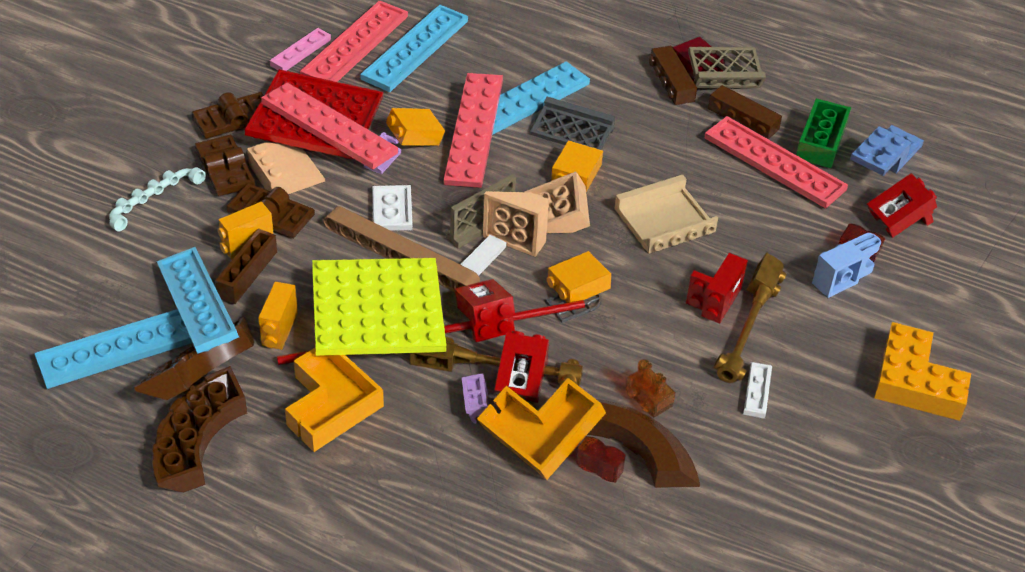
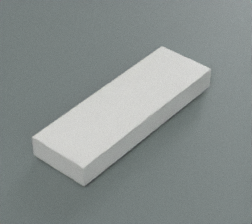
M489 235L460 265L476 272L479 276L506 248V242Z
M751 362L743 415L765 419L772 371L771 365Z

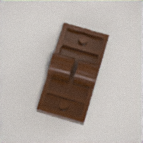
M227 92L219 97L218 104L192 111V116L205 139L232 132L248 125L261 102V97L264 95L262 92L236 99L233 93Z
M231 134L195 143V149L218 196L241 191L248 183L255 185V181L246 165L243 150L241 147H237Z
M250 183L227 205V212L233 214L263 202L272 214L273 230L293 239L315 215L313 208L290 200L288 193L281 187H274L271 191H268Z

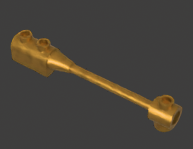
M767 252L757 264L746 289L754 294L752 308L732 353L725 355L721 353L713 366L714 369L718 370V377L727 383H734L737 380L741 381L747 370L742 368L744 361L740 355L760 308L769 298L777 296L781 289V286L777 283L781 284L787 273L783 272V263Z
M445 337L446 352L410 353V365L452 372L455 363L478 362L499 366L501 360L499 357L477 354V352L454 343V340L449 337ZM569 359L567 363L561 362L560 368L545 366L544 374L558 376L560 386L567 378L580 386L583 366L579 365L577 360ZM516 360L515 368H514V369H518V368H516V367H518V364H517V363H519V361H517V360ZM529 363V364L527 365V366H528V368L526 369L527 371L530 370V365H531V363Z

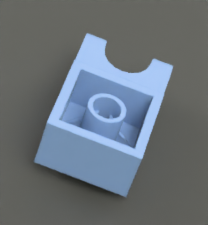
M866 233L844 244H839L827 252L821 253L818 257L812 284L827 298L858 284L860 278L873 271L875 264L869 258L880 248L881 240L879 237L872 233Z

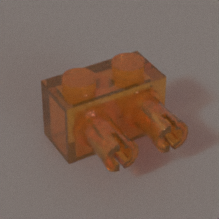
M643 359L638 362L637 372L627 377L626 392L630 398H633L641 405L645 412H648L655 418L673 407L676 392L666 384V377H663L661 373L653 372L651 370L652 364L648 360Z

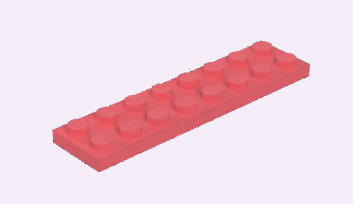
M379 0L300 70V74L338 82L408 17V11Z
M467 73L445 171L444 185L482 188L503 84V75Z
M289 83L261 97L263 105L372 170L398 154L397 146Z
M728 116L705 133L704 138L825 209L847 191L848 184Z

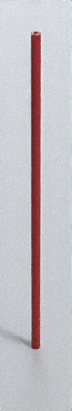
M584 300L515 312L513 320L517 321L585 308ZM471 321L444 325L445 334L472 329ZM309 351L277 356L278 365L294 362V360Z

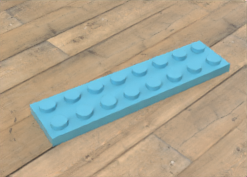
M442 5L437 6L360 74L361 80L391 92L468 22V16Z
M566 61L501 94L493 134L543 109L547 96L560 100L589 85L590 78Z
M196 247L157 261L197 354L239 338L237 330Z
M178 309L37 352L35 357L46 388L49 389L191 344L192 340Z

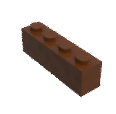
M672 46L652 48L649 64L655 70L656 76L659 77L662 87L668 92L669 98L672 99L675 105L695 102L697 87Z
M723 85L710 94L708 109L724 118L728 116L767 139L771 138L780 129L782 115Z
M257 229L215 280L216 290L222 300L233 304L239 301L277 253L275 234Z

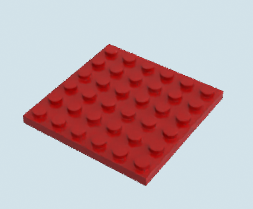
M279 69L265 95L289 83L357 124L369 129L383 99L384 92ZM261 102L245 128V136L322 152L328 155H336L346 159H354L263 105Z

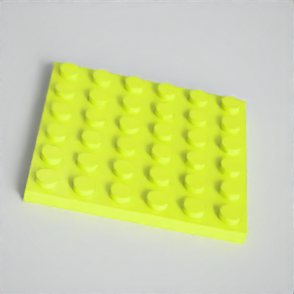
M436 258L312 260L316 356L446 352Z

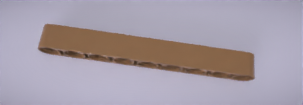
M337 206L323 220L324 225L330 231L387 259L436 258L439 285L455 292V288L480 282V277L476 272L341 206Z

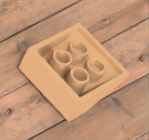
M262 143L247 148L249 166L263 187L268 191H271L274 187H281L288 194L325 182V178L303 148L276 143Z
M577 172L524 191L549 199L547 233H573L590 226L586 186Z
M486 191L484 193L483 237L487 238L489 235L505 241L506 246L536 257L546 243L549 199L527 192Z

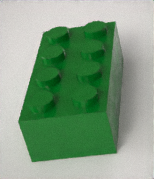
M816 98L800 138L796 155L807 162L832 168L848 123L851 107Z

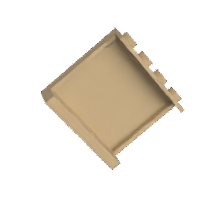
M683 174L616 195V212L648 254L716 232L718 217L709 218L685 188L687 179Z

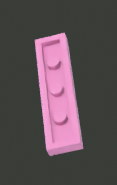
M319 28L315 29L272 58L270 66L276 70L287 71L331 40V34Z

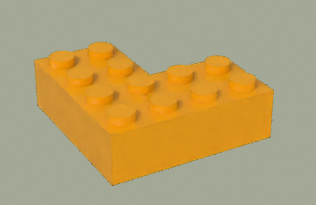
M892 322L885 343L874 398L960 421L967 405L971 373L928 362L934 332Z
M315 347L294 360L295 378L310 393L285 408L286 425L298 437L301 436V440L313 452L384 407L383 389L346 355L316 356Z
M567 378L539 411L506 386L493 400L501 413L498 414L495 408L489 404L477 420L487 432L548 480L606 412L598 400Z

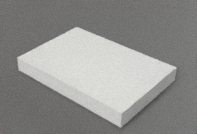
M411 185L372 186L373 222L390 231L412 230Z

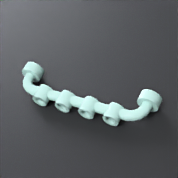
M198 167L181 169L175 173L168 170L163 174L162 181L150 180L147 185L148 189L145 191L135 189L132 192V198L128 201L124 198L117 200L116 208L109 214L110 226L116 231L124 230L128 221L121 213H129L133 206L138 203H146L148 197L153 194H161L165 187L170 184L176 185L179 179L184 176H188L189 180L195 184H201L206 177L205 172Z

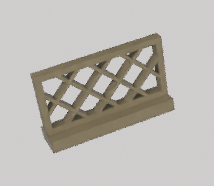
M689 47L688 49L695 78L693 82L697 88H719L721 85L727 88H761L766 79L765 72L761 71L755 47ZM694 53H699L704 57L700 60ZM716 53L720 58L717 60L710 54ZM732 53L736 56L735 60H733L726 54ZM751 53L752 59L749 60L743 54ZM705 59H708L714 64L712 65V67H710L703 61ZM724 59L727 62H729L730 65L727 67L720 61ZM738 59H741L743 62L746 63V66L743 67L736 61ZM715 66H718L724 72H717L714 70ZM734 66L738 70H740V72H734L730 68ZM751 66L756 72H750L747 70V67ZM698 67H703L707 72H699Z
M511 174L452 206L450 230L446 232V238L459 249L482 236L484 208L482 211L480 209L484 205V193L486 191L515 192L516 177ZM469 211H471L467 219H464Z

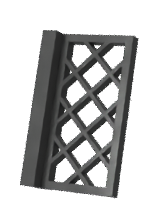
M547 96L544 101V107L530 132L532 136L566 145L568 140L572 141L571 138L580 136L582 141L576 143L589 146L588 143L597 141L599 145L596 149L602 150L609 134L614 130L615 116ZM548 114L554 116V118L546 120L544 116ZM565 119L571 121V123L563 125L561 120ZM558 122L559 127L551 129L549 124ZM582 124L588 126V128L580 130L578 125ZM546 126L548 130L541 132L537 129L539 127ZM575 127L576 132L568 134L566 129ZM599 129L605 131V133L597 135L595 130ZM563 131L565 135L558 137L554 133ZM592 132L594 137L585 139L583 134Z

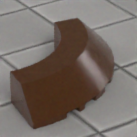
M245 317L233 323L239 338L199 354L191 346L175 358L176 360L172 361L171 359L148 375L150 379L141 380L134 387L135 391L169 400L186 391L193 383L211 370L253 347L255 342Z
M231 366L204 377L205 381L197 386L192 385L188 393L182 398H178L169 408L170 412L160 422L155 444H153L152 460L154 476L158 487L184 493L205 485L202 461L209 442L226 424L248 414L245 395Z
M596 399L602 404L606 414L587 435L600 436L607 439L613 437L622 441L623 445L636 455L639 454L646 462L655 488L700 487L698 473L691 457L680 441L667 428L634 408L607 400Z

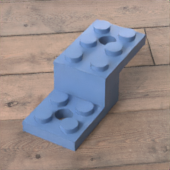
M893 125L888 129L879 126L852 153L850 160L882 176L889 170L897 174L922 147L924 140Z

